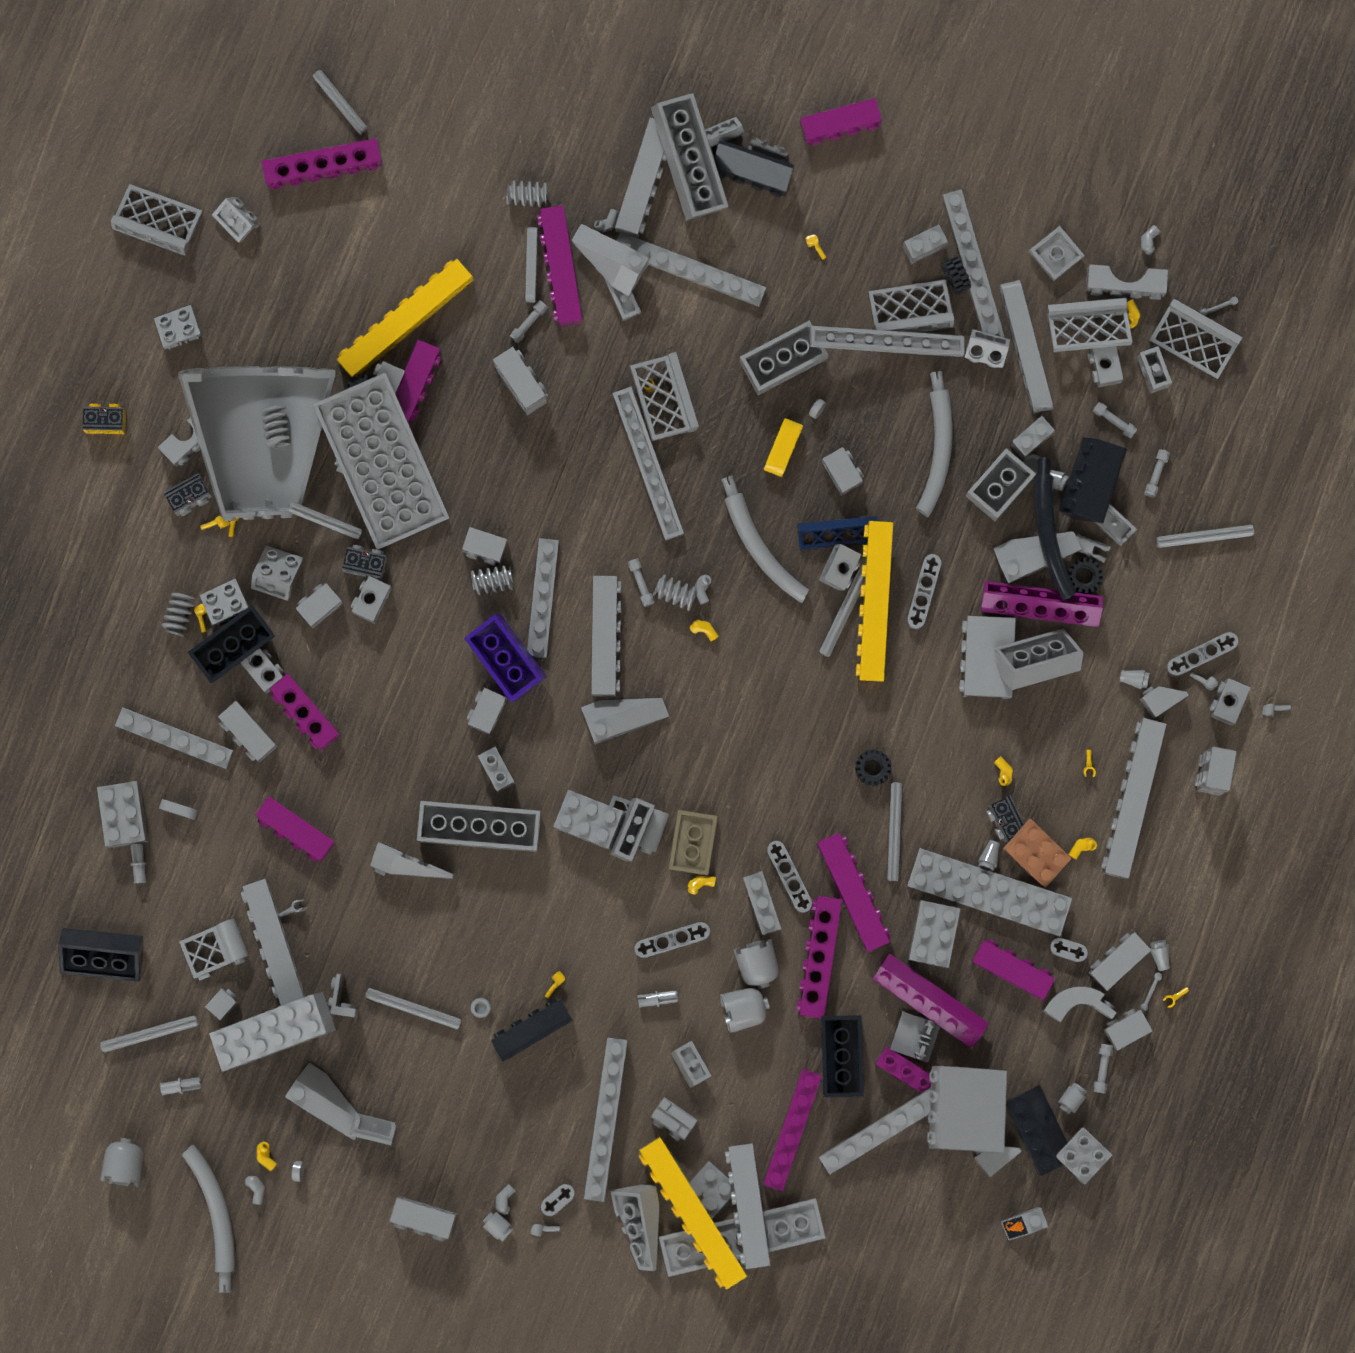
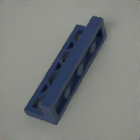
M877 516L800 523L797 526L800 550L834 547L837 544L844 546L867 544V539L860 535V533L864 529V525H868V521H877ZM844 530H851L856 534L849 541L840 536ZM825 532H831L836 536L832 542L828 543L820 537ZM810 533L816 538L812 544L803 545L802 534Z

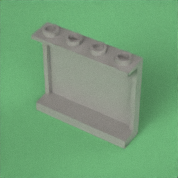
M948 1066L932 1067L930 1072L931 1091L929 1093L931 1105L928 1114L930 1132L927 1136L929 1149L1004 1153L1007 1071Z

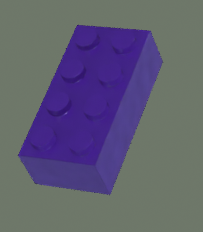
M494 614L464 638L511 702L518 701L547 678L546 674L501 614Z

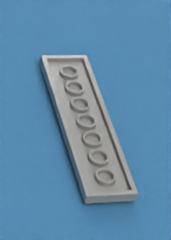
M919 848L907 887L1059 937L1061 936L1072 901L1070 897Z
M816 1198L762 1211L768 1252L826 1238ZM735 1218L714 1223L735 1258L739 1260L740 1253H743V1246L738 1245L737 1233H741L740 1225H735ZM684 1230L659 1237L668 1277L707 1268L703 1261L706 1256L703 1251L698 1253L692 1243L696 1241L692 1234L687 1235Z

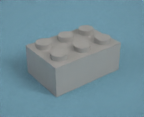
M511 347L494 358L493 362L495 369L528 416L547 403L546 397L548 395L543 384L536 382V374L530 366H525V358L520 350L515 351Z
M1006 448L967 492L966 497L996 522L1032 481L1036 473Z
M1211 747L1199 756L1198 766L1201 768L1200 773L1196 774L1194 783L1197 786L1198 792L1222 795L1230 791L1237 751Z
M138 781L97 787L105 847L113 848L149 842L141 784Z
M568 790L553 827L564 833L611 850L626 813Z
M919 901L908 955L909 961L949 968L960 908Z
M399 1196L396 1199L390 1222L394 1223L393 1227L403 1230L407 1227L413 1228V1233L423 1236L429 1233L433 1235V1239L444 1242L445 1239L451 1237L458 1214Z

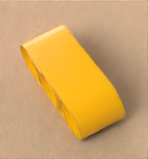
M786 418L784 419L765 464V471L779 477L783 476L803 425Z

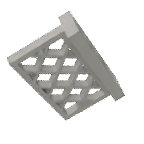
M129 184L116 215H113L111 219V225L113 230L186 256L188 245L203 212L200 209ZM133 191L139 193L142 199L131 203L129 197ZM152 199L158 200L160 206L149 209L147 201ZM144 203L147 211L136 214L134 206ZM171 205L175 206L178 212L168 216L165 208ZM132 209L134 216L129 218L121 216L124 210ZM162 209L165 217L155 221L152 213ZM189 212L196 214L194 220L186 223L183 217L184 214ZM150 215L152 223L147 225L141 224L139 218ZM180 216L184 224L173 228L170 220ZM168 221L171 229L164 232L159 230L157 225ZM186 228L188 232L186 239L177 237L176 231Z
M946 280L868 292L875 330L921 333L953 328L954 315L951 309ZM934 287H943V293L940 297L931 292ZM920 289L925 293L921 300L912 296L915 290ZM895 293H902L906 296L901 303L892 298ZM881 295L887 300L880 306L874 302V296ZM928 295L936 300L932 308L923 303ZM908 298L917 303L912 311L904 306ZM889 301L898 306L893 314L884 309ZM941 303L947 308V313L940 314L934 309ZM919 306L929 311L926 316L920 317L915 313ZM900 309L909 314L906 319L902 320L895 315ZM881 311L890 317L887 322L878 323L877 317Z
M1126 298L1048 305L1047 321L1050 327L1053 352L1132 345ZM1123 315V321L1120 325L1112 320L1114 316ZM1100 317L1105 321L1099 326L1092 320ZM1076 319L1086 322L1081 328L1073 324ZM1054 321H1062L1066 325L1060 330L1054 326ZM1108 323L1116 328L1112 334L1103 329ZM1088 325L1096 329L1092 336L1084 331ZM1068 327L1077 331L1073 337L1064 333ZM1120 330L1126 334L1127 339L1119 340L1115 335ZM1100 332L1108 338L1105 341H1099L1095 337ZM1081 334L1088 340L1085 343H1079L1075 339ZM1062 336L1068 340V343L1066 345H1057V339Z
M1173 299L1149 341L1218 379L1242 337ZM1170 312L1178 316L1180 324L1168 326L1167 317ZM1189 323L1195 325L1197 333L1186 336L1183 325ZM1181 326L1183 337L1172 340L1169 329ZM1167 330L1170 341L1162 343L1155 339L1158 332ZM1205 333L1211 334L1214 343L1203 346L1200 335ZM1198 336L1200 347L1189 350L1187 338ZM1184 339L1187 351L1177 352L1173 342ZM1225 342L1232 346L1228 354L1220 356L1217 344ZM1171 343V347H1172V348H1170L1169 346H1167V345H1165V344ZM1215 345L1217 357L1206 359L1204 348ZM1201 349L1204 360L1199 362L1193 361L1190 352ZM1219 360L1220 368L1217 373L1209 370L1208 361Z
M676 352L661 358L630 365L652 441L697 430L699 425ZM665 362L667 370L664 375L653 370L656 364ZM644 368L649 371L645 380L637 376L636 369ZM651 373L662 378L657 387L647 382ZM663 380L671 383L672 390L670 393L659 388ZM644 385L655 390L651 399L643 395L642 389ZM657 391L667 396L663 405L653 400ZM669 398L677 402L678 408L675 412L665 407ZM650 403L661 408L657 417L649 414L648 407ZM662 410L673 415L669 424L658 419ZM674 417L683 421L684 428L676 429L671 426ZM656 422L667 427L664 433L655 435L653 427Z

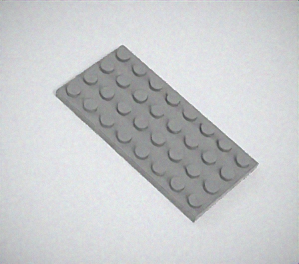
M386 373L312 404L377 550L449 519Z

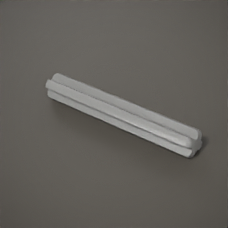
M321 70L317 71L313 75L315 81L358 134L364 133L367 130L364 122Z
M290 502L287 511L355 539H359L362 530L295 502Z

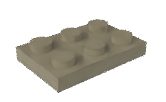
M678 810L669 870L708 876L717 816Z

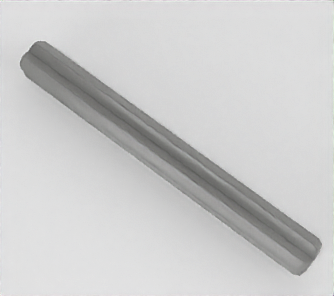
M1253 525L1160 536L1157 537L1156 542L1158 548L1248 537L1254 535Z
M862 566L859 567L819 650L824 656L829 657L860 595L861 585L865 584V577L861 576Z
M897 782L891 784L888 881H898L902 783Z
M368 988L365 995L367 999L455 1029H459L461 1025V1019L371 988Z
M190 1016L100 1043L102 1052L112 1051L198 1026V1019L196 1016Z

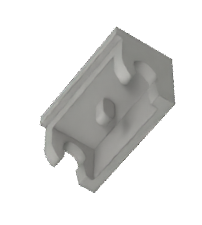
M1110 504L1104 523H1096L1120 547L1137 530Z
M692 1041L671 1052L690 1088L711 1077Z
M356 1113L350 1135L392 1145L396 1125L395 1122Z

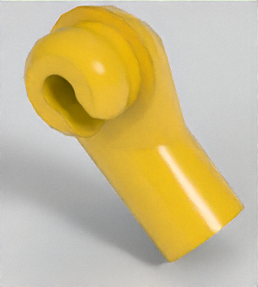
M1133 299L1127 301L1128 319L1131 329L1136 327L1140 318V312Z
M695 620L690 625L692 633L704 632L711 642L719 637L709 622Z
M1000 756L994 764L1000 769L999 783L1002 786H1007L1012 782L1013 769Z
M1093 838L1078 839L1068 855L1077 860L1082 851L1095 850L1097 842Z
M697 875L689 881L687 885L688 892L690 894H697L703 885L714 887L716 877Z
M263 1141L256 1148L257 1161L271 1172L277 1163L269 1158L270 1145Z

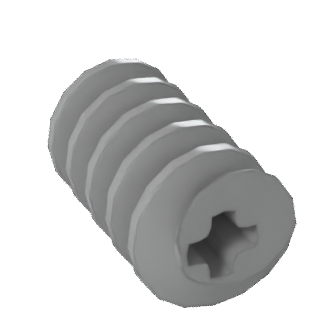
M513 180L511 186L509 184L507 186V205H510L512 200L516 206L520 200L523 206H526L528 201L531 207L534 206L536 201L538 207H541L543 202L546 205V182L540 188L539 182H536L535 186L532 187L531 181H529L527 186L524 187L523 181H520L519 186H517L515 180Z
M271 405L261 411L262 415L265 416L262 421L266 424L263 426V429L266 431L264 437L268 439L265 442L267 447L282 448L290 445L289 443H284L285 440L290 438L283 434L289 431V429L282 426L288 423L287 420H282V417L287 416V413L281 412L282 409L286 408V405Z
M502 566V570L499 572L498 568L494 567L493 573L487 568L486 574H483L482 570L479 569L478 576L475 575L474 571H471L473 589L477 591L478 595H481L482 589L489 594L490 587L494 592H497L498 586L502 591H505L506 585L510 590L513 589L511 568L507 571L506 567Z
M666 574L659 579L653 593L654 596L658 592V599H662L665 595L667 603L673 599V605L680 601V608H684L687 604V611H690L696 597L694 586L688 590V584L686 583L681 587L680 580L673 584V577L666 581Z
M172 593L171 596L175 600H170L169 604L173 608L166 609L171 615L164 616L168 623H162L161 626L166 629V632L184 637L185 635L180 630L187 629L183 622L190 621L185 615L192 614L187 608L194 607L190 600L195 598L181 593Z

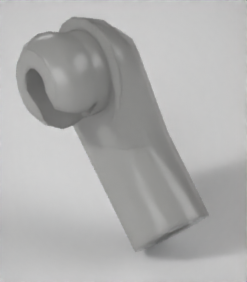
M610 209L607 219L597 220L594 223L596 231L604 233L612 230L615 227L619 212Z
M1155 225L1141 236V249L1146 254H1152L1155 250L1153 238L1160 233V230Z
M709 575L700 576L694 586L700 605L709 602L706 595V590L711 583Z
M248 1176L245 1184L254 1192L252 1203L262 1205L265 1186L258 1177Z
M510 1184L496 1196V1210L502 1215L509 1213L508 1198L515 1192Z

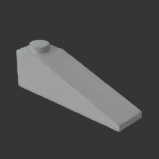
M583 224L580 225L571 240L580 252L594 265L596 270L608 281L611 287L628 297L649 264L648 257Z
M1074 531L1057 534L1063 559L1082 550ZM1039 536L1013 539L994 548L1001 569L1010 584L1047 567Z
M662 698L599 700L581 707L595 745L669 717Z
M379 842L370 865L374 867L373 872L385 876V873L453 879L455 876Z
M309 1063L285 1097L355 1141L357 1137L350 1135L357 1112L331 1081L330 1077Z
M636 1185L611 1190L615 1214L620 1216L624 1225L622 1228L623 1233H627L630 1239V1250L638 1269L655 1271L659 1224V1200L656 1186Z

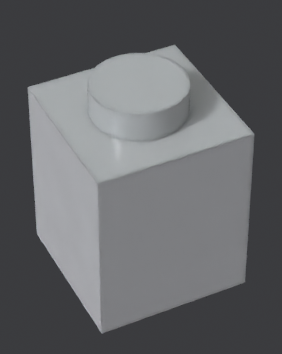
M221 989L205 1007L219 1020H223L239 1002L235 1000L237 996L230 989Z

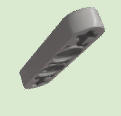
M527 227L526 302L536 303L537 227Z
M935 554L926 556L922 564L907 617L908 626L912 629H920L927 617L941 567V559ZM935 559L937 564L931 572L935 573V576L930 573H923L924 570L928 572L929 564L927 561ZM924 577H929L932 580V586L928 588L923 587L921 580ZM918 596H924L927 599L925 606L922 607L916 604ZM913 607L917 610H925L924 614L920 612L919 619L922 621L921 623L918 622L917 625H914L913 620H911V617L914 618L917 612L913 611Z
M1232 632L1224 633L1173 658L1167 663L1166 670L1171 676H1180L1233 650L1238 645V637ZM1226 637L1233 639L1231 647L1227 644L1220 648L1219 644L1226 641ZM1208 645L1216 647L1215 655L1211 656L1206 653ZM1195 653L1199 657L1197 664H1191L1188 661L1189 654ZM1183 657L1188 668L1186 669L1184 665L1178 669V673L1176 670L1172 671L1173 662L1176 665L1183 662L1181 659Z
M780 841L771 842L767 847V853L795 909L801 913L809 911L812 907V900L785 846ZM772 846H780L782 848L779 851L781 857L786 855L787 858L781 859L776 863L775 859H778L776 853H771ZM787 862L790 864L791 870L789 873L784 874L780 871L779 866L781 863ZM796 880L799 882L800 888L798 891L794 892L789 889L788 884L790 881ZM803 890L805 894H802L801 897L803 900H808L807 908H799L797 905L800 903L799 898L796 897L794 899L792 895L799 894Z
M699 922L646 938L636 943L635 953L641 958H647L707 939L710 934V928L706 923ZM698 926L707 929L704 937L697 934L694 935L695 940L692 941L691 934L687 930L692 928V932L697 931ZM683 931L688 935L686 942L679 943L676 940L678 932ZM661 937L666 938L669 942L665 949L657 946V940ZM654 940V947L657 952H652V948L648 949L645 955L642 952H638V949L641 947L640 944L644 943L645 946L651 945L649 941Z

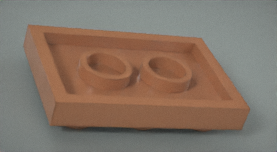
M1031 819L1022 826L1003 848L1044 888L1050 884L1072 859Z

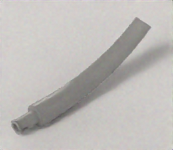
M938 371L937 377L936 372L930 373L933 392H930L934 419V450L928 481L916 507L926 517L930 516L943 489L952 450L953 422L949 390H945L942 371Z
M729 476L728 481L727 478L721 479L727 494V498L724 501L736 531L746 549L774 583L794 599L803 603L809 589L792 577L771 554L752 521L743 493H738L734 477Z
M193 1144L184 1152L182 1157L196 1176L208 1205L214 1233L215 1272H219V1293L232 1292L231 1272H235V1250L230 1216L215 1175L202 1154Z

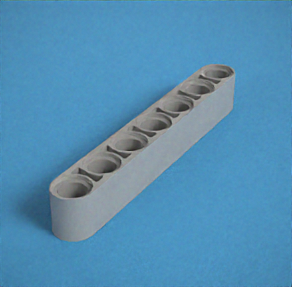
M1017 280L1000 284V293L1031 411L1035 414L1052 410V400L1021 282Z

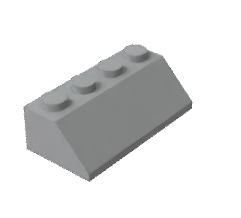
M1064 628L994 648L1001 678L1010 690L1081 670L1083 651Z

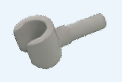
M1193 672L1190 674V677L1201 682L1207 690L1211 691L1218 685V681L1212 676L1206 680Z
M1264 705L1262 714L1274 716V710H1291V706Z
M304 900L293 901L289 909L279 913V917L282 918L293 912L307 910V907L300 908V902Z
M534 1224L530 1233L541 1237L542 1231H560V1226Z

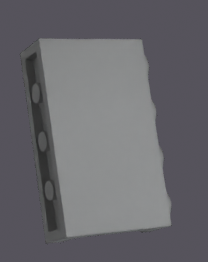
M967 616L966 621L962 622V633H965V640L961 642V652L965 653L964 660H961L960 672H964L963 680H960L959 691L963 692V697L982 696L1011 699L1012 690L1001 678L994 648L1014 643L1015 618Z

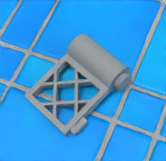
M613 795L609 806L614 807L616 801L624 803L626 809H628L631 801ZM653 809L638 845L641 847V852L651 855L652 852L657 851L669 814Z
M234 918L179 941L193 978H198L199 981L210 977V972L233 962H235V965L247 961L246 957L249 956ZM214 932L216 937L214 946L204 943L207 934ZM191 941L199 943L195 954L189 952L186 943ZM203 945L212 949L208 959L198 956ZM215 950L222 953L224 962L217 964L211 961ZM197 958L207 962L204 970L198 973L195 968Z

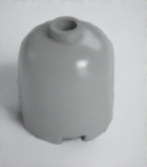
M769 939L766 943L764 940L746 944V948L741 949V951L739 947L734 949L744 982L750 986H758L759 989L769 987V982L775 980L779 973L772 940Z
M747 988L720 994L721 1006H724L727 1012L724 1018L730 1033L759 1025L765 1020L766 1009H769L767 997L763 998L757 989Z
M121 1138L120 1142L111 1143L105 1151L99 1181L104 1182L106 1178L109 1179L110 1184L129 1186L132 1182L135 1187H140L144 1158L142 1149L138 1145L133 1144V1140Z

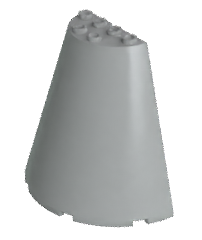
M234 366L179 371L178 378L223 520L234 521L236 517L243 518V520H253L255 516L262 517V519H273L274 515H280L281 518H292L293 513L287 511L290 502L302 505L322 428L312 404L330 397L335 370L287 366ZM286 405V408L282 409L281 412L287 413V416L282 417V420H287L288 423L282 426L289 429V431L283 433L290 438L284 441V443H289V446L282 448L265 446V442L268 439L264 437L266 431H264L263 426L266 424L262 421L265 416L262 415L261 411L266 407Z

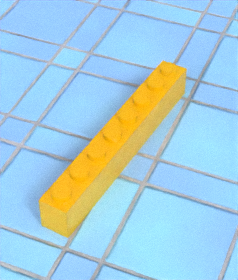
M458 259L446 263L443 271L439 274H433L424 287L421 285L416 288L412 297L403 299L394 312L392 310L383 317L384 320L382 322L373 324L364 337L362 335L353 342L354 345L351 348H345L338 354V363L351 378L354 376L356 378L364 373L473 281L472 275Z
M868 521V525H864V537H867V545H863V557H866V565H862L861 576L865 577V585H861L860 596L864 597L863 605L860 604L859 616H863L862 624L858 625V636H862L861 644H857V656H860V664H856V676H859V680L884 681L893 522Z
M661 1137L640 1149V1160L644 1166L647 1164L652 1170L649 1173L655 1183L659 1182L663 1187L660 1192L666 1201L670 1199L674 1206L671 1207L673 1213L677 1218L681 1216L683 1219V1229L687 1235H693L696 1240L692 1242L698 1253L703 1251L706 1256L703 1261L709 1270L714 1269L717 1276L714 1278L720 1288L724 1286L727 1290L747 1277Z

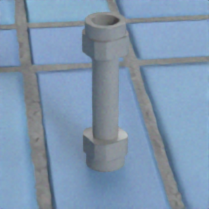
M539 300L534 305L533 312L509 336L517 344L525 337L524 333L540 315L543 316L548 309L547 305Z
M1098 402L1092 412L1098 417L1103 416L1123 430L1122 434L1131 439L1137 428L1131 423L1129 425L1108 411L1106 405Z
M1159 449L1156 456L1157 463L1150 483L1146 485L1145 495L1155 498L1159 488L1157 484L1164 464L1168 462L1170 452Z
M639 559L627 562L630 572H633L638 584L643 606L646 607L654 604L652 593H649L640 570L642 566Z
M1101 1044L1099 1054L1102 1055L1098 1080L1094 1082L1093 1088L1094 1092L1106 1094L1108 1084L1105 1081L1109 1056H1113V1046Z

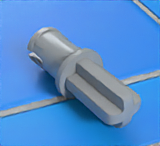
M141 843L132 844V864L130 866H133L134 884L147 882L145 874V864L147 863L144 862L143 845Z
M655 991L653 994L638 995L639 1008L654 1005L659 1007L661 1004L678 1002L677 991L661 993Z
M199 1077L184 1080L178 1078V1081L160 1083L162 1096L178 1092L183 1094L185 1091L201 1089L202 1084Z

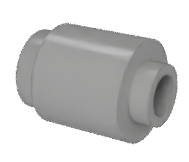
M1073 1083L1058 1101L1061 1104L1059 1108L1067 1114L1071 1112L1076 1113L1086 1098L1085 1094L1087 1091Z
M490 1212L483 1220L485 1223L483 1227L493 1237L499 1238L501 1241L513 1230L510 1227L511 1224L497 1212L495 1214Z

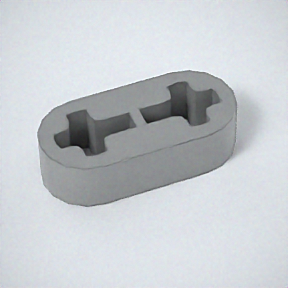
M164 799L161 800L159 806L161 810L195 820L198 811Z
M1063 938L1054 939L1049 947L1053 955L1074 962L1085 960L1088 954L1087 948L1084 945ZM1059 941L1062 942L1061 946L1066 947L1067 951L1060 950L1059 953L1056 952L1054 944H1058ZM1078 947L1081 948L1083 956H1079L1078 959L1075 958L1076 954L1071 953L1070 949L1077 950Z
M569 1184L559 1186L542 1202V1212L545 1215L553 1216L573 1199L575 1194L573 1187ZM562 1188L565 1190L569 1188L571 1190L569 1193L570 1198L558 1199L562 1194ZM556 1199L558 1203L554 1205L555 1211H546L547 1205L545 1203L547 1201L552 1203Z

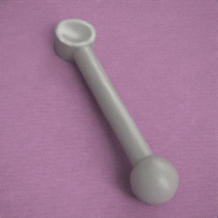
M1232 297L1230 301L1207 310L1202 309L1200 314L1207 316L1208 313L1230 304L1236 305L1238 298Z
M1161 973L1154 974V982L1144 1004L1140 1006L1142 1011L1148 1010L1147 1005L1158 981L1162 979Z

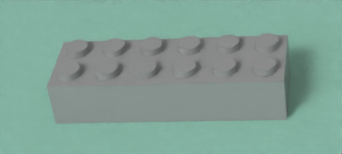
M688 94L652 106L651 110L685 219L690 220L729 207L694 94Z
M420 801L417 841L421 843L538 852L541 811Z
M321 992L211 1032L209 1035L223 1072L336 1031L325 996Z

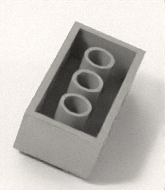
M810 320L740 357V363L758 396L827 360L828 353L825 348L810 347V327L812 326Z

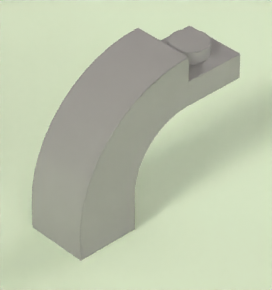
M1073 987L1063 990L1053 996L1042 1010L1057 1022H1061L1067 1012L1078 1004L1089 1005L1108 1019H1113L1117 1013L1113 1010L1114 1006L1106 1000L1100 1001L1105 995L1104 993L1089 987Z

